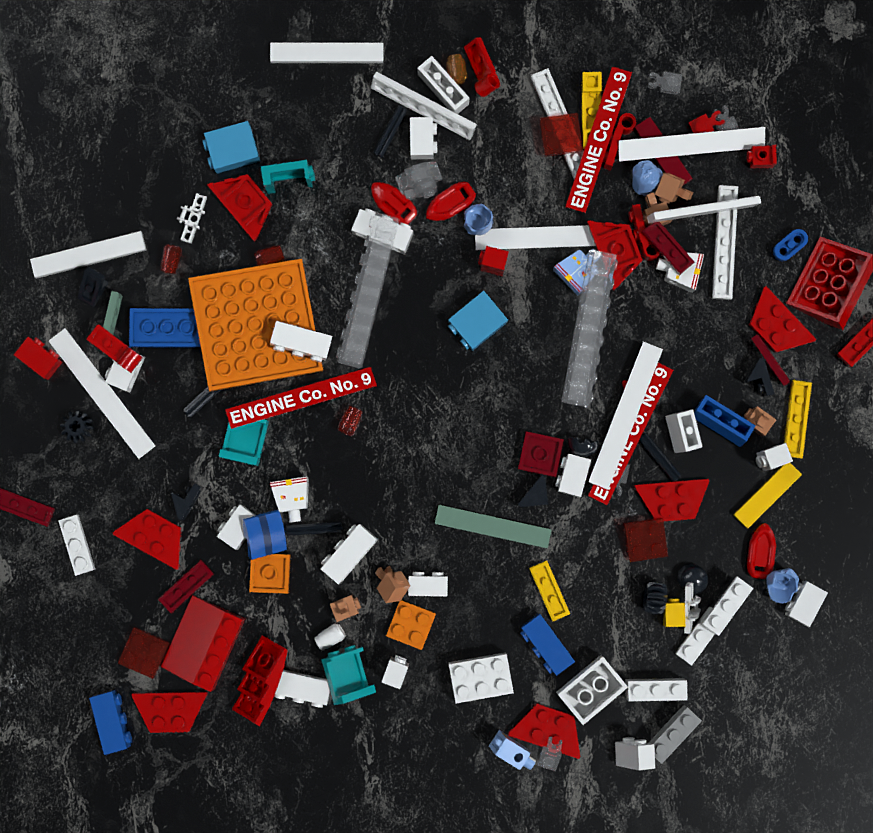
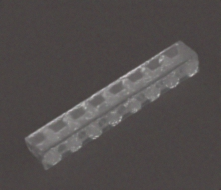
M375 213V217L371 216L369 227L372 228L371 233L366 236L364 246L367 247L366 253H362L359 265H362L361 273L357 272L355 278L357 288L351 295L350 302L353 303L352 308L346 314L347 328H343L341 334L343 344L342 347H338L336 358H339L338 363L356 368H362L400 220L398 218Z
M595 250L588 253L561 401L563 403L589 407L593 400L592 387L597 379V374L595 373L596 365L600 362L599 349L604 341L602 333L603 328L607 324L606 311L611 302L609 294L614 286L613 273L618 264L617 255Z

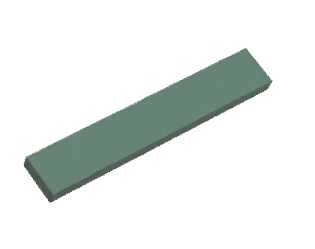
M442 505L438 506L435 524L543 548H548L551 529Z

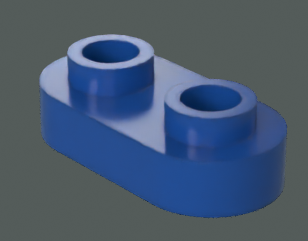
M801 229L793 230L774 247V257L779 261L790 259L807 244V233ZM794 237H798L800 242L796 243ZM780 249L785 250V255L780 254Z

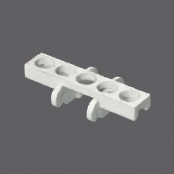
M196 193L190 209L186 205L184 207L181 206L183 210L180 218L177 217V220H179V223L185 222V228L181 237L182 241L192 243L196 229L200 228L198 223L201 214H205L203 208L207 200L206 196ZM198 198H203L201 204H197ZM186 211L191 212L188 220L184 219ZM194 215L198 218L196 222L191 221V217ZM188 226L193 228L192 231L188 230ZM186 233L191 234L189 240L185 239Z
M690 582L685 586L686 627H684V633L688 634L692 631L693 621L699 618L701 609L698 608L701 598L698 596L693 597L694 583Z

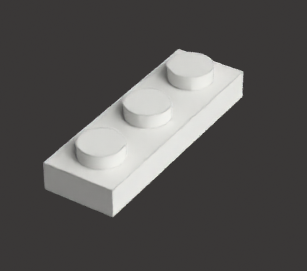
M79 515L59 520L75 576L95 570Z

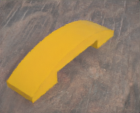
M582 72L583 149L586 147L601 102L602 72Z

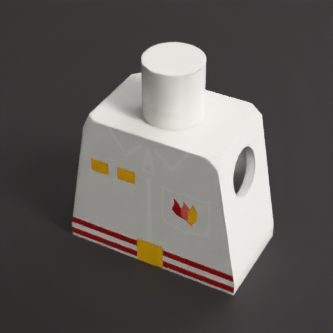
M687 253L695 263L680 276L665 259H658L656 269L666 271V282L689 292L696 290L704 254Z
M308 477L270 482L279 512L288 511L290 523L301 521L300 510L308 508Z

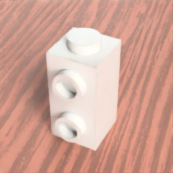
M413 572V576H409V580H407L411 585L408 589V596H447L448 576H444L443 572H432V576H424V572Z

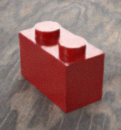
M486 246L485 251L481 250L478 265H481V271L503 276L509 251Z
M27 337L14 356L41 377L49 380L62 364V361L58 359L60 355L52 349L46 350L43 347L45 344L38 338L32 339Z

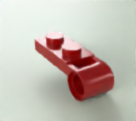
M481 37L464 46V49L478 79V82L475 83V90L481 97H486L500 87V81Z
M625 113L620 117L616 129L611 135L609 151H606L603 162H605L604 169H612L622 134H630L636 125V119L630 113ZM622 121H629L631 127H624Z
M640 204L632 205L628 216L630 223L634 224L633 236L635 241H638L642 257L646 261H654L660 253L642 233L646 228ZM653 247L656 255H649L646 249Z
M99 324L87 338L89 342L130 373L133 372L143 359L142 356Z

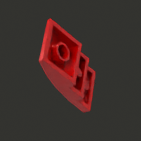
M262 636L242 669L247 673L237 688L242 693L232 710L258 726L263 721L277 691L284 669L287 649Z

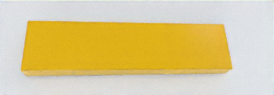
M791 381L784 443L787 444L793 458H803L811 382Z
M791 463L783 465L733 515L748 529L802 474Z

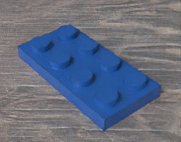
M130 308L129 347H201L194 309Z

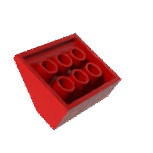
M820 237L787 301V305L825 324L843 330L873 272V254Z
M192 595L161 667L198 687L212 692L217 685L246 618Z

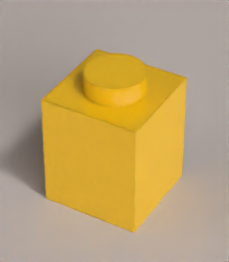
M668 599L663 612V626L686 627L685 603L679 602V599Z

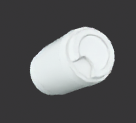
M335 623L319 633L314 639L318 647L323 651L345 639L346 635L342 627Z

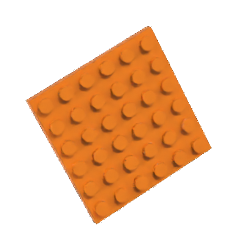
M302 259L188 278L209 392L323 371L322 362L312 361L310 356L303 355V357H297L292 355L291 351L284 350V352L273 350V346H270L276 321L316 332Z

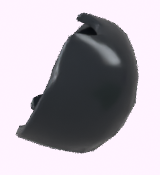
M568 437L570 451L579 457L590 456L599 447L597 440L585 439L582 442L579 437Z
M690 563L684 565L678 571L677 582L684 591L688 582L694 583L693 595L702 593L707 588L708 576L702 567Z

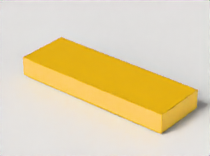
M547 560L530 567V572L551 620L555 621L569 615L570 612Z

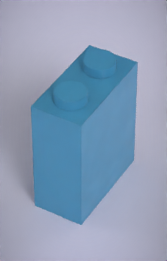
M248 121L204 133V148L206 151L209 150L211 156L208 158L210 168H214L216 173L260 162Z
M483 291L448 319L450 324L448 328L454 335L458 333L462 338L460 342L466 349L470 348L473 351L508 322V319Z

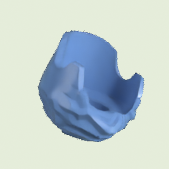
M649 160L636 164L632 170L633 189L636 193L643 196L655 193L663 176L661 169L657 168Z
M472 205L464 211V227L469 234L481 236L492 228L493 214L485 205Z
M786 568L773 571L767 575V589L773 601L782 604L791 601L793 594L798 591L799 578L792 569Z

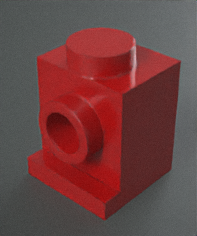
M776 145L752 146L747 152V163H750V168H773L777 164ZM759 153H764L765 158H761Z

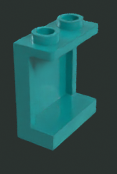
M307 160L261 166L263 185L268 194L275 193V181L305 177L308 187H313L312 181H315L312 165H308Z
M263 419L231 429L228 423L223 448L220 449L219 457L259 466L269 421Z
M349 646L344 648L345 652L339 653V650L328 653L327 658L321 659L334 705L344 704L376 693L374 685L368 686L359 654V652L364 651L363 647Z

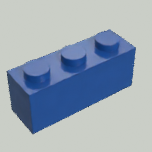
M707 395L699 402L694 411L697 421L739 447L748 440L756 426Z
M540 613L521 626L523 630L521 635L526 642L531 641L535 647L532 650L538 658L541 656L544 658L546 663L543 665L550 674L554 672L557 676L575 662Z
M113 690L90 697L104 755L129 748L131 746L130 743H132V737L125 726L127 718L120 707L122 705L120 694Z

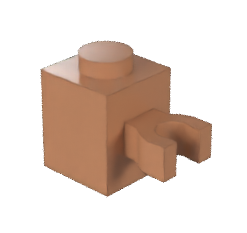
M664 173L655 195L659 196L660 201L669 204L670 202H675L678 196L691 200L694 192L682 188L684 179L670 173Z
M654 192L645 197L646 203L649 206L642 213L645 227L652 224L648 223V215L654 212L669 210L667 202L657 203ZM672 220L660 221V223L666 225Z
M758 406L753 409L749 408L744 415L746 420L756 425L753 431L761 437L767 434L776 421L775 418Z
M388 566L384 571L382 568H378L375 572L378 578L382 580L377 590L385 603L401 601L411 586L402 571L393 572L391 567Z
M353 594L330 603L337 622L360 613L358 610L361 608L360 602L357 597H353Z

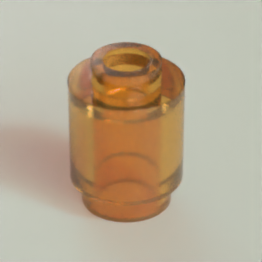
M460 54L449 56L446 62L448 74L457 84L464 83L468 78L465 60Z

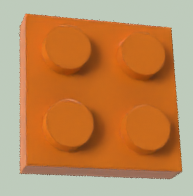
M271 554L251 560L249 592L288 594L290 555Z
M401 600L386 636L422 650L436 613Z

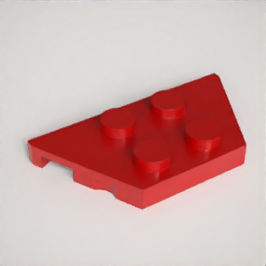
M248 174L234 179H225L217 183H209L208 187L255 242L272 207L270 200Z
M587 221L613 291L643 259L630 225Z
M765 286L761 291L760 299L755 307V312L749 326L759 334L761 339L775 353L814 342L816 338Z
M709 479L634 485L655 522L695 519L709 484Z
M146 509L113 532V535L172 568L178 570L180 567L179 553L181 549L180 537L182 527L153 511Z
M208 692L132 693V698L150 733L189 732Z
M536 703L529 713L508 733V736L580 759L574 715Z

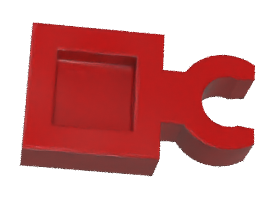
M715 111L710 118H708L707 114H704L689 122L693 133L715 132L713 126L725 124L724 119L719 122L716 121V117L721 114V111Z

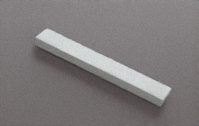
M270 43V62L383 63V43Z
M545 69L531 75V80L575 180L584 151L550 71Z
M378 72L373 76L371 89L424 117H433L434 122L468 140L472 138L477 124Z
M718 186L717 202L738 199V186ZM737 209L717 212L712 299H732Z
M759 196L659 211L648 215L647 219L648 223L749 208L760 204L761 199Z
M139 231L33 258L30 261L34 277L40 278L146 251L143 234Z

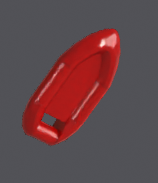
M375 182L371 185V193L376 205L394 222L409 225L417 216L414 204L396 187L382 182ZM407 208H408V210H409L410 212H409V213L405 216V218L403 219V218L401 217V215H402V214L407 210Z
M468 182L455 183L431 201L427 208L426 218L433 221L449 219L467 208L474 201L476 193ZM464 189L469 197L465 199L460 190Z
M766 523L761 524L753 533L749 542L747 558L749 575L752 578L764 580L773 571L776 553L775 536L770 526ZM755 566L765 567L764 571H757Z

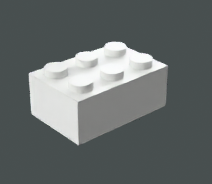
M361 524L358 526L353 525L346 533L349 535L345 541L343 539L340 540L334 547L336 552L333 555L328 554L321 562L323 565L321 570L337 584H340L378 540Z
M506 652L449 662L456 703L513 693Z
M600 655L556 693L584 725L627 689L628 686L605 658Z

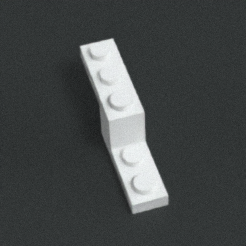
M736 576L713 608L708 607L675 654L690 665H693L712 637L721 634L753 588Z

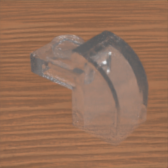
M437 162L416 164L404 169L405 172L395 177L402 194H407L419 187H429L442 180Z

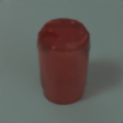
M168 244L164 246L160 271L176 274L182 253L180 247Z
M274 245L254 253L258 266L278 263L284 260L280 245Z
M349 406L338 425V431L352 437L355 434L363 412Z

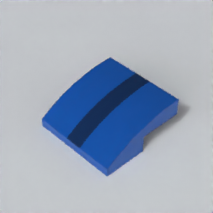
M279 510L243 519L244 537L247 539L248 557L251 560L287 550L285 532Z

